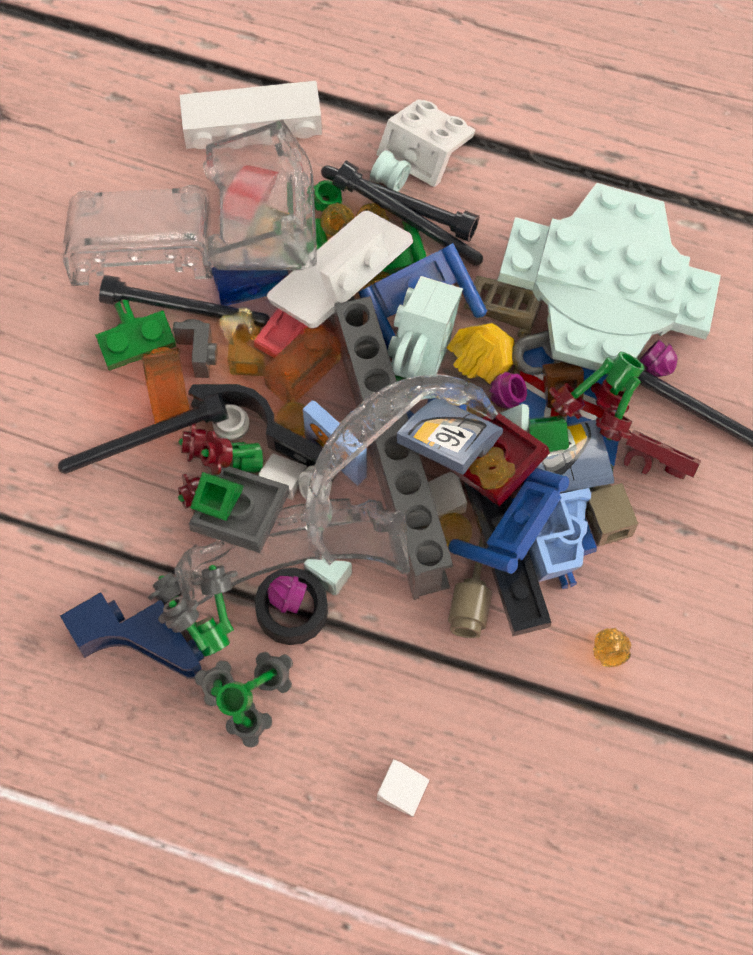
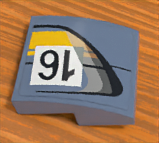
M436 398L419 409L397 432V443L463 475L477 456L485 457L502 435L503 428L440 398Z
M596 420L568 424L569 448L566 450L550 451V454L537 467L569 478L568 488L560 493L614 483L609 456L603 437L599 433L600 428L596 426Z

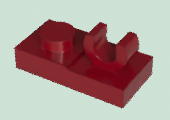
M636 430L630 433L632 436L625 445L634 449L626 454L624 465L629 466L634 456H641L645 460V466L641 473L646 475L652 468V457H654L660 463L666 465L664 468L665 472L680 479H685L686 475L694 477L701 460Z

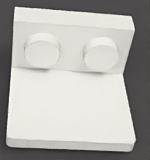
M418 99L388 119L376 155L380 156L385 150L393 153L396 160H405L411 164V175L435 187L441 182L451 153L471 139L475 129L468 126L463 119L449 116L438 110L437 106L432 102Z

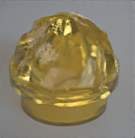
M331 204L321 215V227L325 234L332 238L355 218L354 214L344 204Z
M616 627L606 628L596 634L593 653L595 658L600 660L604 667H617L630 659L632 644L629 637L622 631H618Z

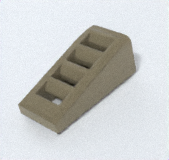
M476 276L474 285L479 295L482 289L489 291L483 302L487 309L485 316L521 329L526 328L531 332L543 300L538 301L532 290L500 282L496 279ZM495 294L502 295L498 305L491 304ZM508 298L515 300L512 308L505 307ZM465 302L464 308L470 310L467 302ZM521 303L528 305L525 311L519 310Z

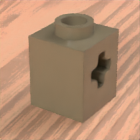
M623 483L613 486L610 484L601 485L590 489L591 499L587 502L585 515L597 546L632 537L638 526V521Z

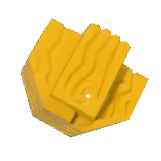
M493 323L460 328L446 347V349L458 357L453 366L458 368L462 375H467V378L470 379L480 376L489 384L496 380L499 374L508 372L514 364L512 359L513 346L515 345L514 339Z

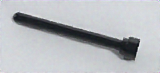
M346 160L337 172L332 185L343 192L348 190L351 193L355 190L444 247L454 243L460 257L472 265L478 266L483 262V255L362 179L363 174L358 172L359 168Z
M325 165L321 169V175L323 178L333 181L339 169ZM366 180L421 216L449 226L450 231L455 233V237L470 242L479 223V215L466 210L463 213L457 211L454 214Z
M104 275L100 286V303L115 305L119 301L122 303V300H128L258 327H264L270 319L269 315L261 312L129 287L126 282L121 281L120 277Z
M645 370L638 377L641 381L640 385L753 447V430Z
M218 391L204 396V401L198 403L199 407L62 459L58 463V469L61 473L67 474L189 427L192 424L205 421L206 424L209 422L214 424L229 419L225 403Z

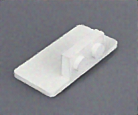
M363 211L270 290L267 294L268 300L272 305L309 328H316L335 312L334 303L347 302L413 243L412 236L409 232L370 211Z

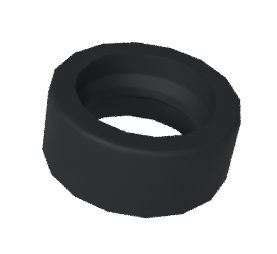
M292 567L275 571L268 575L260 584L254 600L257 621L263 632L275 642L286 645L303 644L316 637L325 626L328 615L326 590L320 580L307 570ZM279 576L299 577L298 581L307 584L306 590L314 600L312 616L305 624L299 627L288 628L281 626L270 615L268 587Z

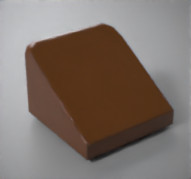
M567 362L544 364L542 366L547 408H554L551 404V400L554 397L549 392L551 387L558 390L567 383L576 389L584 382V371L581 366Z

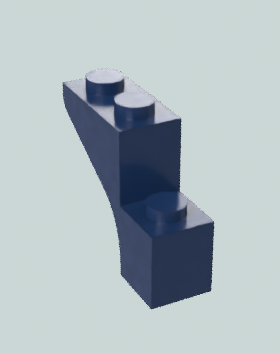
M100 592L60 615L84 658L99 650L119 646L131 648L187 679H195L196 673L202 670L199 662L205 658L194 639L186 642L181 632L175 633L165 625L166 622L163 624L159 622L158 618L163 613V608L165 607L161 600L125 620L115 600L107 603Z

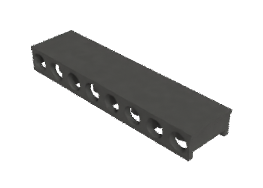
M371 296L344 303H334L336 340L413 599H419V596L450 589L445 569L453 567V563L419 453L397 443V432L408 421V417ZM363 310H364V311L367 313V315H368V321H367V323L364 324V325H363Z

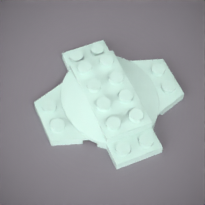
M596 183L572 216L561 220L552 218L550 226L515 217L497 281L532 290L538 301L543 300L548 305L549 315L547 323L553 359L596 371L607 357L614 360L620 351L626 352L637 359L651 336L657 333L662 336L668 331L673 330L706 340L711 328L721 275L690 267V257L681 255L672 245L663 201Z

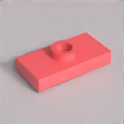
M277 308L254 340V347L285 364L310 328Z

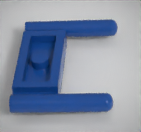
M454 243L358 292L360 298L371 296L387 351L392 336H396L387 318L397 313L399 305L404 303L408 288L415 289L421 276L449 285L457 282L459 288H463L462 294L475 318H482L486 315L487 309Z
M536 468L525 479L522 488L487 541L489 545L487 549L459 539H453L449 543V551L455 555L510 574L514 573L518 567V559L523 560L562 498L559 495L560 492L568 488L569 478Z

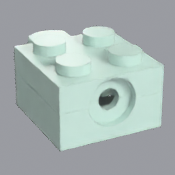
M422 276L415 289L408 288L404 303L399 305L394 320V326L398 327L397 334L392 336L387 351L389 358H392L391 365L395 375L432 385L448 350L446 347L450 343L463 288Z

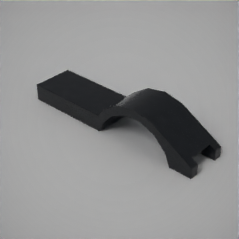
M193 384L189 389L188 395L194 398L191 402V407H199L198 403L204 401V396L218 391L225 405L246 407L259 414L267 425L266 438L268 448L307 467L313 465L321 466L330 475L332 482L339 473L340 457L276 423L269 403L254 389L239 384Z

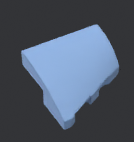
M589 488L559 494L562 498L528 550L538 582L559 577L582 566L584 556L582 538L587 532L588 524L585 521L586 505L591 499Z

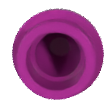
M657 340L639 360L646 366L644 370L657 377L672 374L676 369L678 360L676 352L672 348L673 346L669 343L665 345L661 340Z
M509 372L499 374L496 380L491 382L489 390L491 393L490 399L501 408L511 409L518 406L527 396L525 381L519 374H511Z
M279 576L269 584L268 596L270 603L284 614L286 611L296 614L303 600L307 584L299 582V577Z

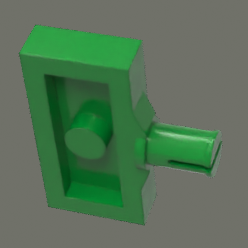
M122 300L126 314L122 309L120 301L114 305L121 323L115 328L95 334L109 371L177 347L163 310L145 317L135 318L128 300Z

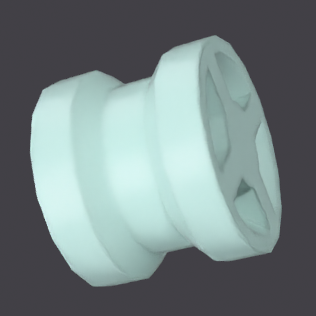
M385 150L380 154L372 167L370 181L377 184L382 183L387 188L399 192L410 174L411 164L405 160H396L393 153Z

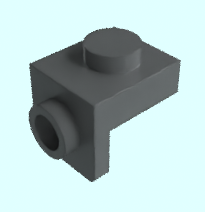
M196 319L174 322L173 332L176 343L193 345L192 367L195 378H209L210 365H217L218 356L217 343H212L210 323H203Z

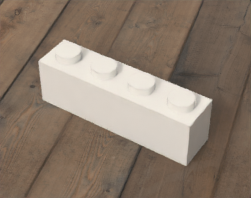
M317 81L180 95L186 149H207L211 146L228 144L238 146L247 142H274L285 138L298 137L305 139L314 135H322Z

